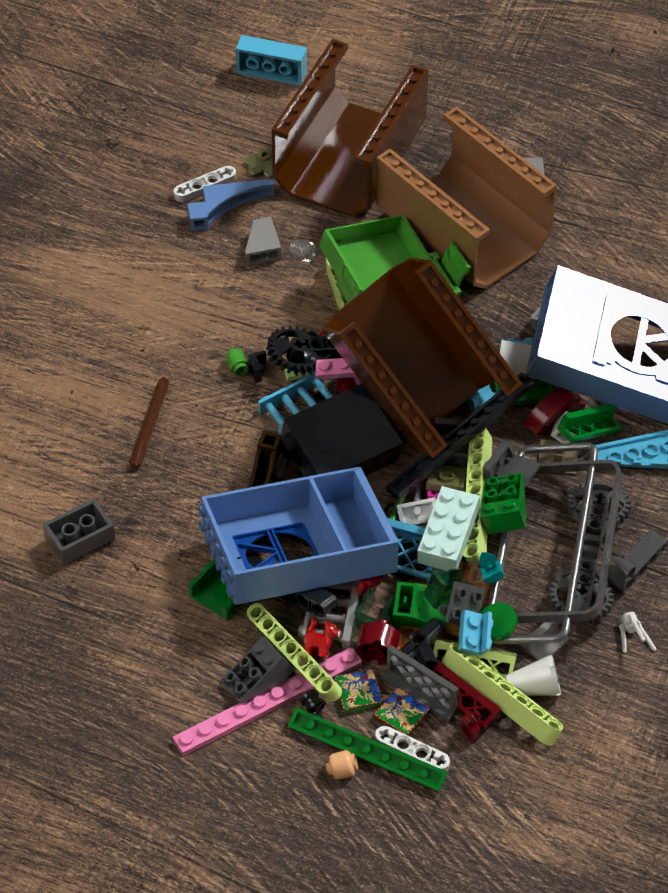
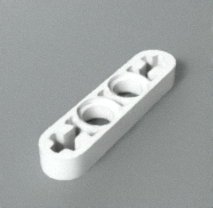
M224 166L182 183L174 188V198L178 202H185L203 195V186L232 183L236 180V170L232 166ZM210 179H216V180H217V181L214 182V183L209 182ZM200 185L201 188L194 189L193 186Z
M381 726L376 730L375 741L442 770H449L450 758L447 754L388 726ZM388 735V737L381 739V736ZM400 742H406L408 743L409 747L406 749H400L397 746V744ZM422 750L428 755L424 758H419L416 753ZM444 761V764L437 765V762Z

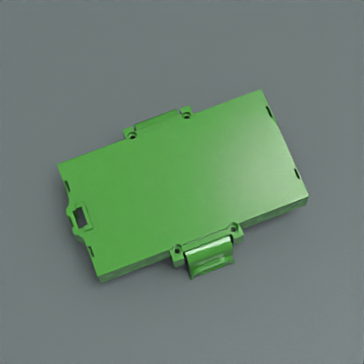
M404 214L326 229L319 245L338 277L336 286L343 294L347 303L391 268L409 258L431 260L458 297L461 294L459 286L462 279L471 268L454 241L450 242L449 248L446 249L439 264L440 257L437 252L428 253Z

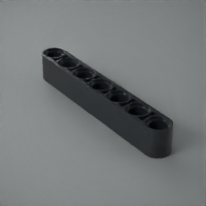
M246 553L247 561L253 567L263 561ZM322 588L277 596L321 618L336 607L338 603L336 597L331 592Z

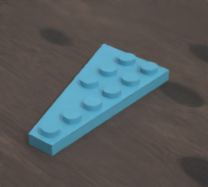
M668 430L595 445L598 449L597 460H613L619 467L668 469Z

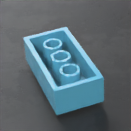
M241 35L236 47L237 74L301 86L307 74V47Z

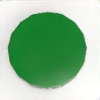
M497 602L485 607L480 614H484L487 611L492 612V641L504 640L511 636L515 626L518 624V617L512 606Z

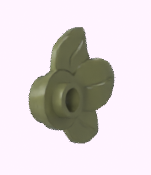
M263 149L258 153L249 154L245 158L244 163L249 165L248 172L250 177L262 172L268 178L273 176L272 151L270 149Z

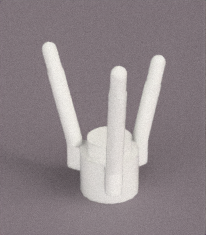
M634 612L623 614L620 618L622 624L619 625L623 652H627L625 631L628 633L637 632L643 642L646 640L651 649L656 651V647L643 629L641 622L638 621Z

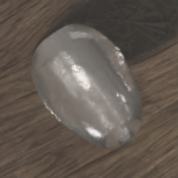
M296 239L289 244L290 253L300 261H311L316 256L317 249L309 240Z

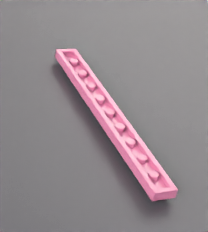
M350 647L318 664L334 680V676L346 674L361 667L362 660L355 650ZM300 672L286 679L282 684L173 736V742L182 756H185L302 697L307 691L316 688Z

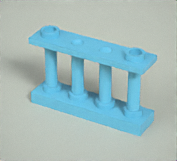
M313 372L312 375H308L269 396L263 397L258 401V413L262 415L269 412L279 424L278 432L281 435L284 418L275 407L284 403L293 414H296L300 410L291 399L299 395L310 407L316 405L317 403L307 392L314 387L326 399L333 397V395L324 386V379L317 380L315 372Z

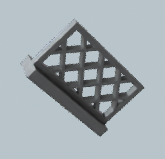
M389 646L387 649V670L382 676V681L394 689L398 686L431 707L430 712L449 723L460 711L457 708L459 688L394 646Z

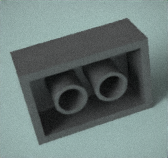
M95 498L42 524L44 538L63 565L115 540L114 525Z

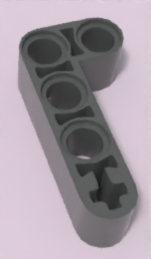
M652 530L649 531L624 559L617 556L613 560L609 568L607 582L623 593H626L665 551L668 546V540Z

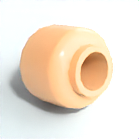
M348 750L331 754L329 762L326 763L328 774L333 775L336 780L354 776L356 770H358L355 754H351Z

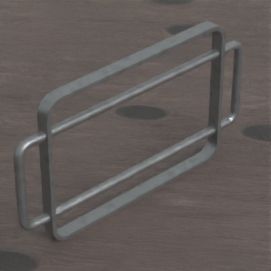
M585 442L526 446L517 453V455L524 457L530 453L589 450L590 459L589 461L539 463L540 468L535 473L587 471L565 611L516 613L518 623L563 622L561 632L555 635L509 636L504 640L492 641V644L560 642L568 636L571 622L589 621L601 613L604 604L623 478L620 467L615 461L597 460L598 449L594 444ZM613 470L616 474L596 602L588 610L573 611L595 471ZM510 531L502 532L497 559L502 567H504ZM470 568L469 585L476 586L479 569ZM501 579L498 582L492 583L488 606L497 603Z

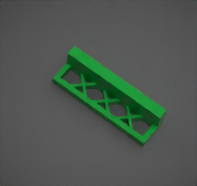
M606 404L566 413L562 417L557 430L571 443L620 432L622 426L613 419L618 407Z

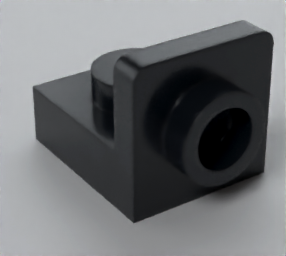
M265 351L248 355V369L255 383L262 381L263 366L266 365L267 361Z

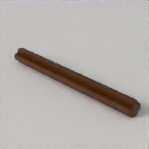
M161 377L158 381L132 455L130 466L134 467V469L141 467L170 383L169 379Z

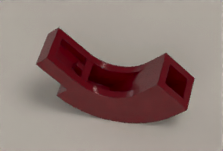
M560 388L546 396L532 410L524 424L536 435H547L553 424L565 411L583 410L586 404L577 393Z

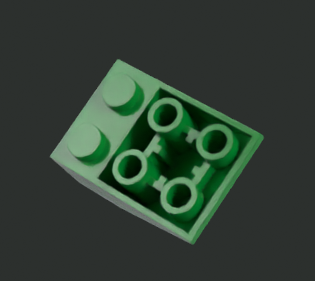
M523 473L485 479L481 519L487 535L525 529L527 515Z
M397 582L392 627L395 629L417 631L421 630L432 618L436 617L446 627V631L443 634L453 635L454 623L444 621L445 616L439 613L440 606L448 604L450 597L419 584Z

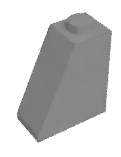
M271 216L253 220L245 250L246 266L281 260V245Z

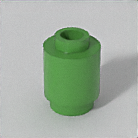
M238 348L229 350L225 355V359L231 372L236 376L245 375L249 370V364L242 350Z

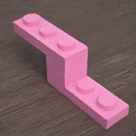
M343 358L316 360L315 376L317 380L354 377L356 384H361V381Z

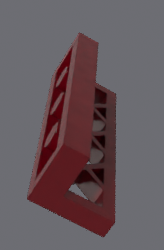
M437 661L438 666L434 668L433 672L459 688L458 709L468 714L469 717L473 714L471 711L474 709L485 711L489 717L485 721L481 719L478 721V724L484 729L494 719L498 722L502 718L503 714L498 706L441 662ZM462 698H468L474 703V707H464L462 705Z

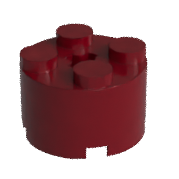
M378 619L376 622L363 623L356 645V654L366 662L371 663V660H376L379 665H387V649L390 645L398 649L401 632L388 625V621Z

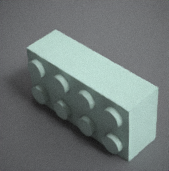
M444 486L441 487L417 550L419 564L453 573L457 572L480 509V496Z

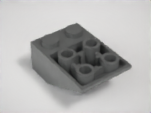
M262 636L221 679V682L238 702L242 704L282 684L296 668L275 645Z

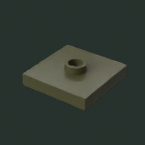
M441 465L427 477L426 490L440 492L441 487L444 486L465 492L467 468Z

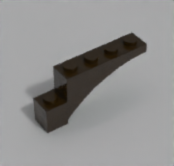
M268 431L262 432L257 444L248 488L275 483L276 463L282 450V435Z

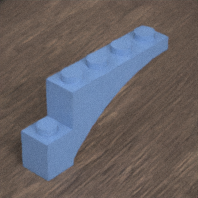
M273 179L203 186L204 202L188 203L191 231L209 229L208 226L219 216L238 205L274 196Z

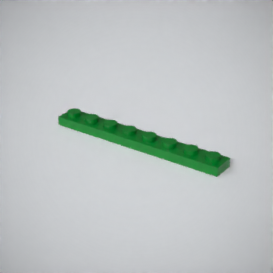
M297 707L288 724L290 728L341 750H348L351 754L354 753L355 756L441 792L449 773Z

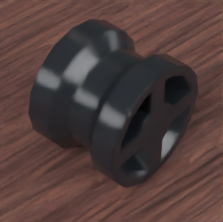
M316 689L307 691L300 699L302 706L307 708L306 711L314 715L322 711L326 705L324 699L319 697Z

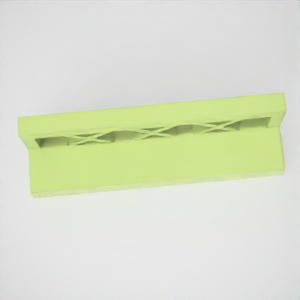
M438 638L435 641L433 651L436 659L438 649L448 650L451 643L459 644V642ZM491 648L481 656L475 655L479 659H487L491 665L490 668H493L504 679H506L507 674L500 673L495 666L501 662L509 663L508 674H510L514 670L517 654Z

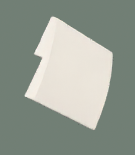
M501 340L499 353L516 376L521 372L526 374L532 345Z
M436 498L397 505L400 522L426 528L436 503Z

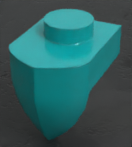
M482 552L479 558V565L485 583L489 585L498 582L501 578L505 577L500 561L494 555Z

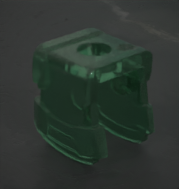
M460 568L449 569L447 572L433 569L427 588L424 591V596L433 608L439 609L440 606L449 603L454 581L469 584V581L462 582L463 573Z
M371 587L366 590L362 603L356 606L354 612L356 618L355 627L358 630L361 629L363 623L376 622L378 620L366 615L374 601V589ZM393 596L388 599L385 609L379 618L388 621V625L391 624L393 619L392 614L395 602Z

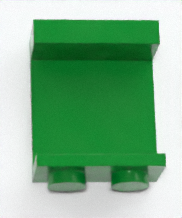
M214 559L209 564H206L202 568L201 573L194 577L188 585L189 597L225 620H228L242 605H235L232 597H228L226 584L222 583L221 572L217 571Z

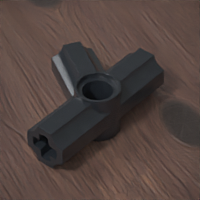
M436 617L432 618L421 630L410 634L409 641L400 651L433 671L438 666V662L430 646L446 631V627L442 624L441 620Z

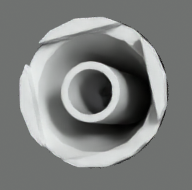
M552 655L506 675V680L526 696L561 695Z

